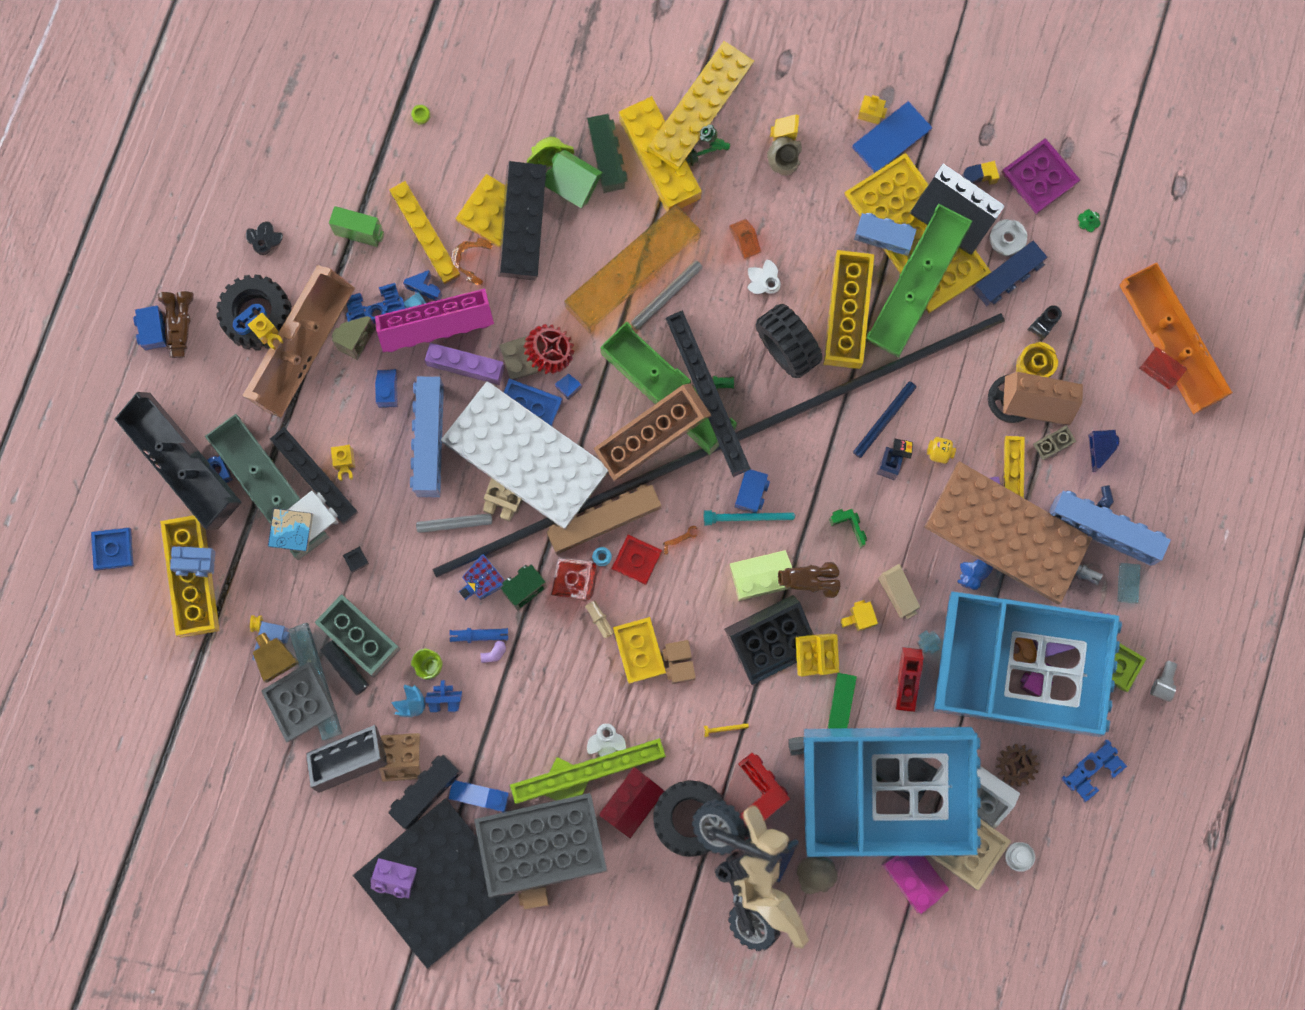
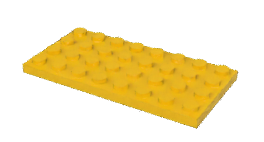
M906 153L844 193L860 218L862 213H871L876 215L877 218H888L893 220L894 223L900 225L908 224L916 229L908 256L883 249L900 274L927 227L926 224L911 215L910 211L928 183ZM961 248L958 249L926 308L929 314L991 273L976 250L970 255Z

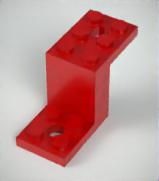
M751 752L738 763L762 793L748 807H757L764 820L790 800L788 791L775 781V775L763 766V761L757 754L754 755ZM743 810V811L740 813V814H741V816H740L741 819H744V811H745V810Z

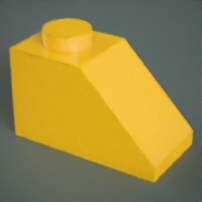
M799 115L775 120V125L771 126L770 137L773 138V141L780 137H788L796 141Z

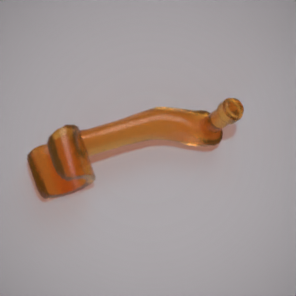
M690 526L687 533L665 541L663 543L664 555H668V546L676 545L688 538H696L697 535H691L690 530L698 528Z

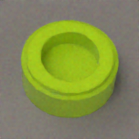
M425 105L415 106L411 111L413 121L417 124L427 123L430 119L429 109Z

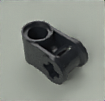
M1056 305L1047 307L1027 331H1032L1040 338L1039 341L1042 342L1061 318V309ZM1047 313H1054L1056 319H1050Z

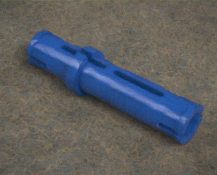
M467 628V630L449 631V636H453L450 637V642L467 641V643H472V641L508 640V635H500L508 634V628L477 630Z

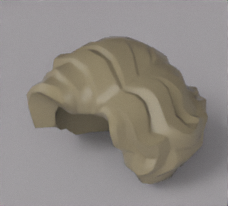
M780 137L773 141L767 157L769 165L774 172L781 175H791L797 170L800 165L798 156L802 152L801 142L788 137Z
M807 857L802 859L797 867L801 890L807 894H814L820 891L827 892L837 881L838 871L834 863L826 857Z

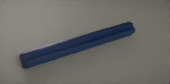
M908 381L853 451L855 456L861 458L907 401L917 387L913 382Z

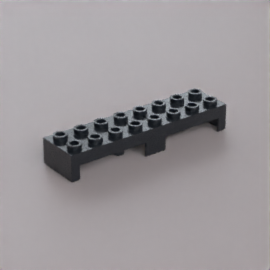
M136 392L114 418L206 530L219 529L240 506L241 500L151 393Z

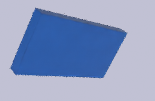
M907 101L854 143L852 148L875 173L929 133L932 127L914 106Z

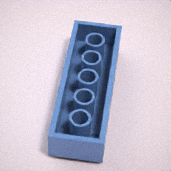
M417 377V382L413 383V393L416 396V401H413L415 420H412V431H414L415 439L411 440V449L414 450V458H411V469H413L414 476L410 477V488H412L417 497H440L444 385L440 377Z
M1062 491L1055 497L1048 512L1050 515L1087 534L1093 540L1150 566L1163 560L1171 539L1166 538V534L1159 531L1153 532L1142 523L1135 524L1130 521L1129 517L1113 514L1111 509L1107 507L1100 508L1089 499L1082 500L1076 497L1077 494L1074 492Z

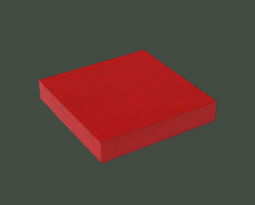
M627 534L611 570L647 585L662 550Z

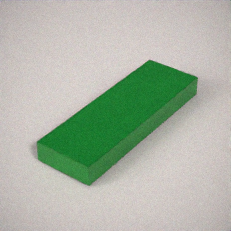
M837 673L827 729L848 728L857 676Z

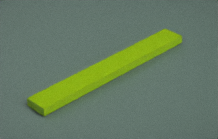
M659 738L510 784V789L514 802L517 804L659 760L666 756Z

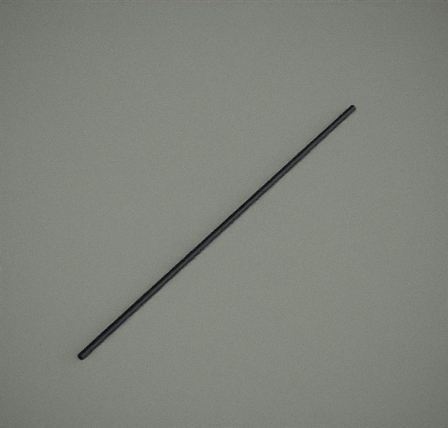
M1002 313L997 314L736 432L738 440L741 441L994 327L1005 321ZM720 446L714 452L721 450ZM700 448L589 498L577 514L709 454ZM549 518L542 519L434 568L433 572L437 578L477 560L482 554L486 556L556 523Z

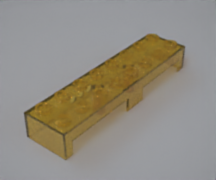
M675 204L564 300L565 308L590 334L601 320L639 287L642 289L654 279L655 273L693 240L696 242L701 238V230Z

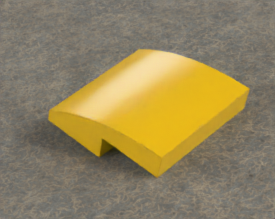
M837 634L796 637L798 676L827 675L839 672Z

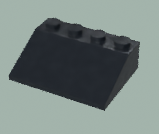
M942 164L910 211V214L928 226L937 205L940 204L972 220V225L959 247L972 255L1005 205L945 164Z
M794 595L724 628L751 685L796 664V637L814 635L803 608Z

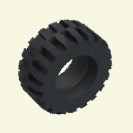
M255 274L254 278H251L250 275H244L242 280L236 278L234 280L235 283L233 285L228 284L225 287L227 291L225 293L221 292L219 296L221 302H217L216 306L219 311L216 313L217 319L220 321L219 325L229 339L236 345H241L244 349L250 350L252 347L254 350H261L263 346L265 349L270 348L268 343L264 345L253 331L246 335L238 334L233 328V321L239 316L241 307L247 301L254 298H263L268 300L272 306L268 319L279 332L292 310L291 302L277 282H273L269 277L262 278L261 275ZM239 323V325H240L239 328H243V329L246 328V327L243 326L241 323Z
M777 304L757 319L755 326L759 337L775 361L788 375H791L793 378H801L821 363L823 356L817 341L805 323L789 306Z
M692 780L678 782L666 789L658 799L653 815L654 829L662 844L670 851L687 857L701 856L712 851L704 848V844L697 840L698 837L689 838L679 834L673 826L672 815L676 806L685 800H696L704 805L706 802H712L714 799L721 802L723 800L721 794L704 782Z

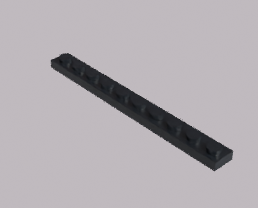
M683 310L666 317L698 396L711 414L708 418L732 476L735 477L751 470Z

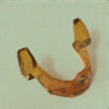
M478 238L476 242L464 241L456 246L451 254V261L456 269L467 275V282L482 285L483 280L475 276L474 272L464 270L460 265V260L462 259L461 254L466 249L474 247L492 249L493 244L484 238Z

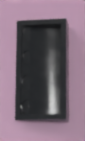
M376 725L306 753L310 786L318 793L388 765L383 742Z
M879 758L876 760V780L878 782L899 781V759ZM910 758L908 760V780L910 782H931L938 769L920 758ZM892 790L910 802L909 791ZM926 790L918 792V803L921 801Z

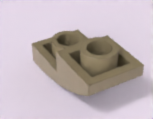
M1066 425L1035 442L1033 445L1042 460H1045L1074 444L1076 440Z

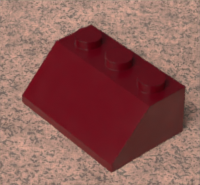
M633 767L598 815L631 839L665 790Z

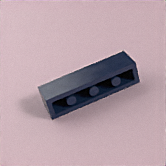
M1033 240L978 282L973 291L986 307L991 303L996 305L1002 299L1001 296L1004 293L1010 294L1017 288V283L1020 281L1024 283L1031 277V272L1041 270L1045 266L1044 262L1048 257Z

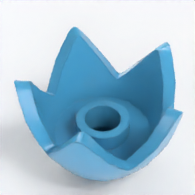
M404 685L407 699L392 702V705L397 710L394 714L406 718L419 716L425 709L424 697L417 686Z

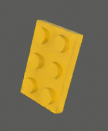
M650 617L613 627L628 684L666 674Z

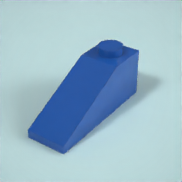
M455 780L451 785L448 799L506 812L510 793Z

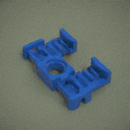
M392 283L379 287L381 296H384L385 300L366 307L362 306L361 302L364 301L361 293L351 295L346 303L349 311L346 313L348 322L368 316L376 324L375 317L372 316L374 311L380 310L382 315L406 309L403 298L399 297L396 284Z
M1105 740V745L1096 753L1091 752L1076 765L1078 768L1069 776L1062 777V781L1071 791L1076 790L1084 799V803L1099 791L1096 786L1093 787L1089 783L1091 781L1089 778L1101 767L1104 766L1105 769L1108 768L1112 772L1110 774L1112 779L1127 767L1118 756H1114V754H1118V750L1111 746L1112 743L1109 740ZM1092 760L1095 763V769L1092 771L1087 770L1084 766L1085 761Z

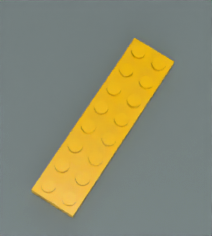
M723 41L648 145L647 150L678 170L700 140L701 129L712 123L751 68L754 60L726 41Z

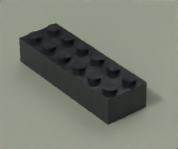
M509 161L507 164L498 277L536 280L538 277L547 165Z

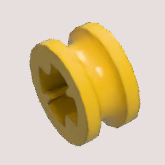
M251 615L250 632L257 630L259 633L261 623L263 622L262 615L258 617Z

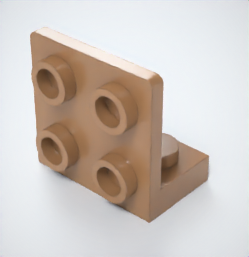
M420 734L382 735L381 739L388 765L379 768L382 781L417 779L421 773L419 762Z

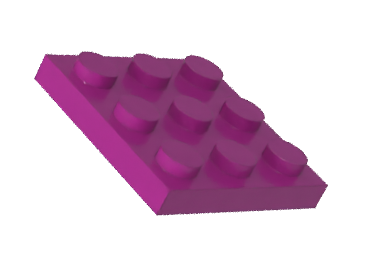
M1046 138L1001 171L1035 214H1038L1080 182V178Z

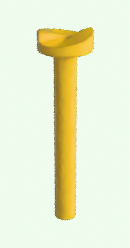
M746 723L709 729L706 725L704 726V737H709V733L749 728V725Z

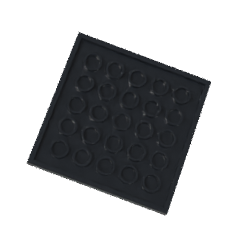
M446 798L353 874V877L427 969L518 893L489 898L478 837ZM378 858L417 868L409 898H398L393 894L379 893L371 889V878Z

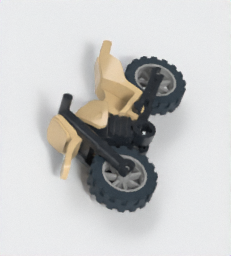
M714 799L712 802H706L693 816V831L698 837L697 840L703 843V847L707 850L710 849L712 853H720V855L730 854L715 869V875L721 882H729L732 888L734 907L729 912L728 923H730V930L734 933L733 936L740 940V944L748 946L747 948L750 950L761 951L763 949L765 951L777 941L781 935L780 931L788 933L796 948L802 949L809 942L802 921L789 897L785 893L772 888V885L779 877V862L781 861L779 853L788 854L790 850L799 845L798 840L793 839L788 842L789 838L786 834L774 829L767 830L764 819L759 809L755 806L748 807L744 811V819H741L739 811L736 812L734 810L735 807L731 804L728 805L726 801L722 800L720 802Z

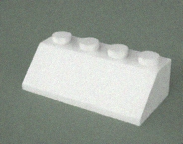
M942 764L936 772L932 781H936L942 776ZM980 766V769H977V774L980 777L981 787L977 789L978 797H980L981 807L977 809V813L982 821L996 829L1015 807L1020 793Z

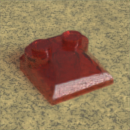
M558 558L551 595L589 601L595 589L597 578L596 563L593 561Z

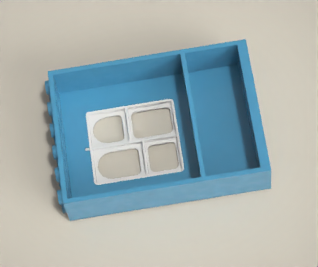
M951 591L933 712L1094 737L1104 736L1106 732H1109L1110 720H1107V714L1112 710V700H1109L1115 686L1112 675L1113 672L1116 673L1117 661H1114V657L1119 651L1120 642L1116 640L1118 633H1121L1122 622L1119 621V616ZM1020 637L1038 641L1035 663L1031 664L1013 660L1016 638ZM1053 642L1074 646L1080 653L1081 659L1079 664L1072 669L1046 666L1044 659L1047 643ZM1017 669L1042 673L1044 675L1042 695L1034 697L1010 693L1011 670ZM1053 676H1064L1074 681L1077 691L1072 699L1060 701L1050 697Z
M972 727L804 729L805 847L807 857L977 855V848H981V839L977 832V829L981 828L980 816L977 813V809L981 807L980 797H978L977 789L981 787L980 777L977 774V769H980V757L977 755V749H980V737L977 736ZM910 758H935L942 763L943 774L938 780L932 782H910L908 780V760ZM877 759H899L900 779L898 782H878L876 780ZM920 790L939 792L944 801L942 808L936 813L920 814L918 812V792ZM877 791H909L910 812L908 814H878L876 812Z

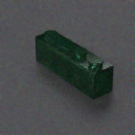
M609 113L587 118V126L597 168L603 172L600 177L603 193L625 189V182H628L626 171H622L621 167L624 164L622 153L618 154L617 151L620 145L618 136L614 137L613 130H616L614 120H610Z

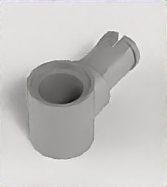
M1171 661L1165 663L1162 676L1153 683L1151 695L1168 702L1173 699L1176 691L1173 681L1177 668L1176 663Z

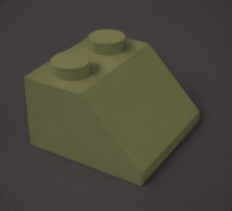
M368 316L345 322L334 330L332 341L339 351L358 360L376 327Z

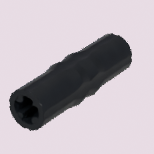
M333 640L320 649L334 670L338 672L339 676L347 683L356 696L369 687V684L358 672L355 665L351 663L350 659Z

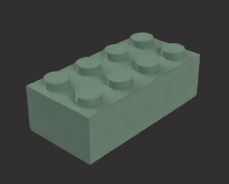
M342 594L314 622L372 677H375L401 649Z

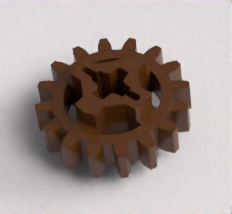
M1014 744L1013 749L1010 745L1006 746L1007 752L1001 750L1002 757L996 758L1000 764L995 767L1001 769L998 776L1004 775L1002 781L1010 780V786H1013L1015 782L1017 787H1021L1022 782L1028 785V779L1035 780L1033 773H1039L1035 766L1040 765V763L1034 761L1038 756L1031 755L1032 749L1026 751V745H1022L1019 748L1018 744ZM1017 752L1014 758H1007L1011 753ZM1025 757L1028 758L1030 765L1027 764ZM1019 761V765H1021V768L1016 770L1014 762ZM1005 766L1008 767L1010 771L1009 774L1007 773ZM1020 773H1028L1025 777L1018 779Z

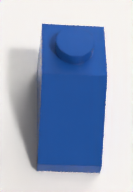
M396 369L377 370L375 394L376 404L379 408L398 407Z

